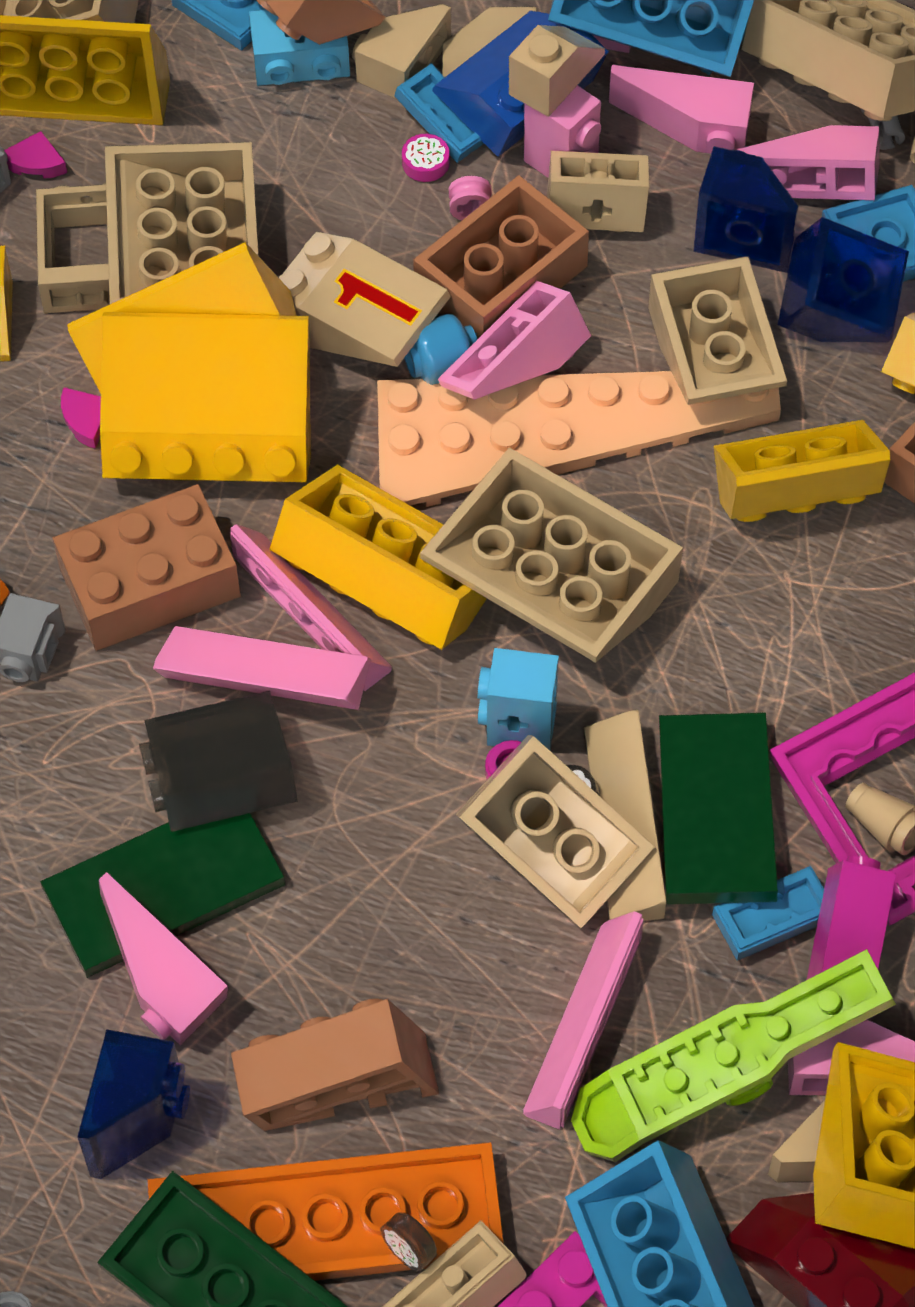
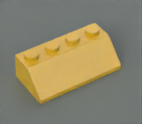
M244 242L67 324L69 334L101 394L103 312L297 315L290 289L252 248Z
M338 464L284 500L269 550L286 559L294 568L305 570L329 584L334 591L348 595L369 607L377 616L391 620L412 632L420 641L426 644L434 645L441 650L468 629L487 599L420 559V552L441 529L442 523Z

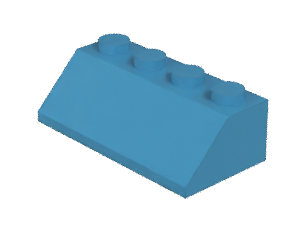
M553 0L548 21L731 77L754 0Z
M657 1140L565 1197L607 1307H754L691 1155Z

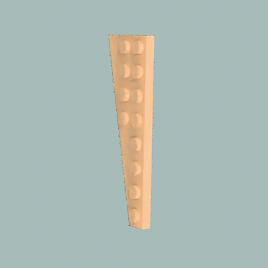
M671 371L541 375L475 400L441 387L440 383L434 385L427 384L423 379L377 380L380 489L410 506L425 502L426 507L441 504V498L473 491L509 447L551 472L560 475L593 467L596 465V460L625 453L626 458L641 455V449L671 442L674 447L689 443V438L709 432L723 430V433L727 434L780 420L781 413L779 388L688 405Z

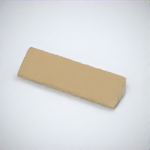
M633 710L584 727L592 790L655 847L607 900L609 920L635 911L642 914L643 921L665 918L666 896L639 711Z
M479 1221L382 1307H494L526 1278V1272L515 1255L482 1221Z

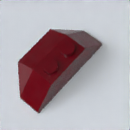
M814 1193L762 1199L726 1237L730 1249L796 1307H915V1249L815 1224Z

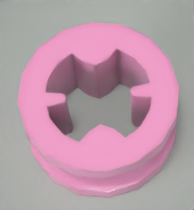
M464 176L453 181L449 186L450 213L452 216L462 221L492 196L490 183L478 176Z

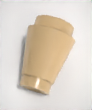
M861 783L855 787L846 801V809L853 814L888 852L897 851L902 855L911 853L915 849V805L870 787L866 783Z

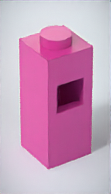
M855 855L848 856L847 861L842 860L828 868L806 980L866 949L877 969L879 968L897 873L881 870V863L875 859Z

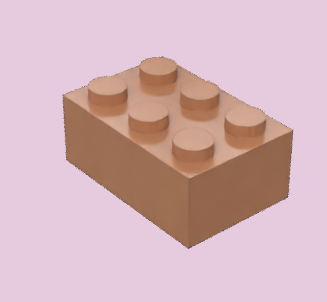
M518 175L414 258V272L448 290L451 297L438 314L440 316L444 314L455 315L463 326L471 325L478 339L536 281L561 289L588 267L589 231Z
M199 484L52 537L60 571L95 651L241 597L237 565Z

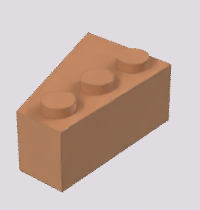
M389 999L361 1001L355 1004L350 1012L333 1018L316 1017L303 1022L298 1030L281 1036L264 1035L257 1037L249 1042V1047L231 1053L243 1116L264 1131L334 1117V1106L368 1099L370 1109L386 1106L387 1094L419 1087L422 1098L439 1094L425 1032Z

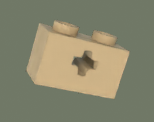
M551 151L547 188L548 199L586 229L614 232H644L649 193L647 155Z

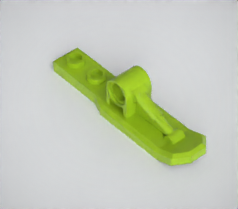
M866 949L765 1002L733 1005L608 1069L580 1088L571 1118L572 1125L586 1153L617 1162L642 1144L724 1102L729 1106H738L760 1097L772 1087L773 1081L771 1078L789 1059L893 1007L896 1003Z

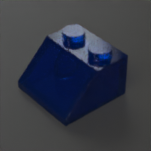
M713 147L699 191L693 252L728 260L748 257L751 265L788 273L791 264L799 206L762 157L747 154L740 150Z
M821 217L795 238L777 325L820 342H889L893 338L909 251Z
M106 1029L77 1136L90 1177L103 1179L171 1136L175 1118H184L189 1102L190 1086L183 1083L185 1064L179 1063L173 1041Z

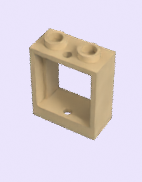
M106 183L93 186H58L50 189H36L38 287L44 313L99 310L110 305L109 264L55 267L54 228L107 224Z

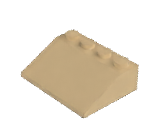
M754 0L746 26L742 50L759 58L761 65L772 69H782L794 75L793 79L797 83L821 88L829 92L828 96L830 99L840 103H851L863 109L864 115L874 120L890 121L893 116L915 111L914 9L894 0Z
M252 142L105 146L110 304L244 242L258 255Z
M509 447L420 552V559L596 663L648 620L675 587L679 580L683 547Z

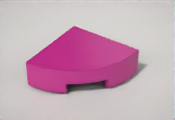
M41 131L4 150L8 157V169L15 174L22 175L23 172L43 175V178H54L67 173L65 161Z
M64 387L61 394V410L66 425L79 442L96 449L100 439L101 396Z

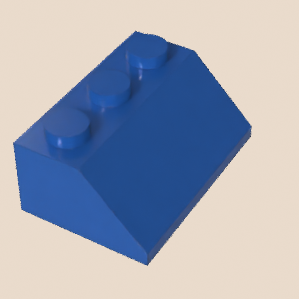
M529 11L438 82L432 89L473 133L476 132L480 136L481 141L497 157L524 137L525 103L509 95V56L537 25L563 26L548 21V13ZM567 27L605 48L592 34ZM606 48L605 55L578 84L582 89L594 81L609 52Z

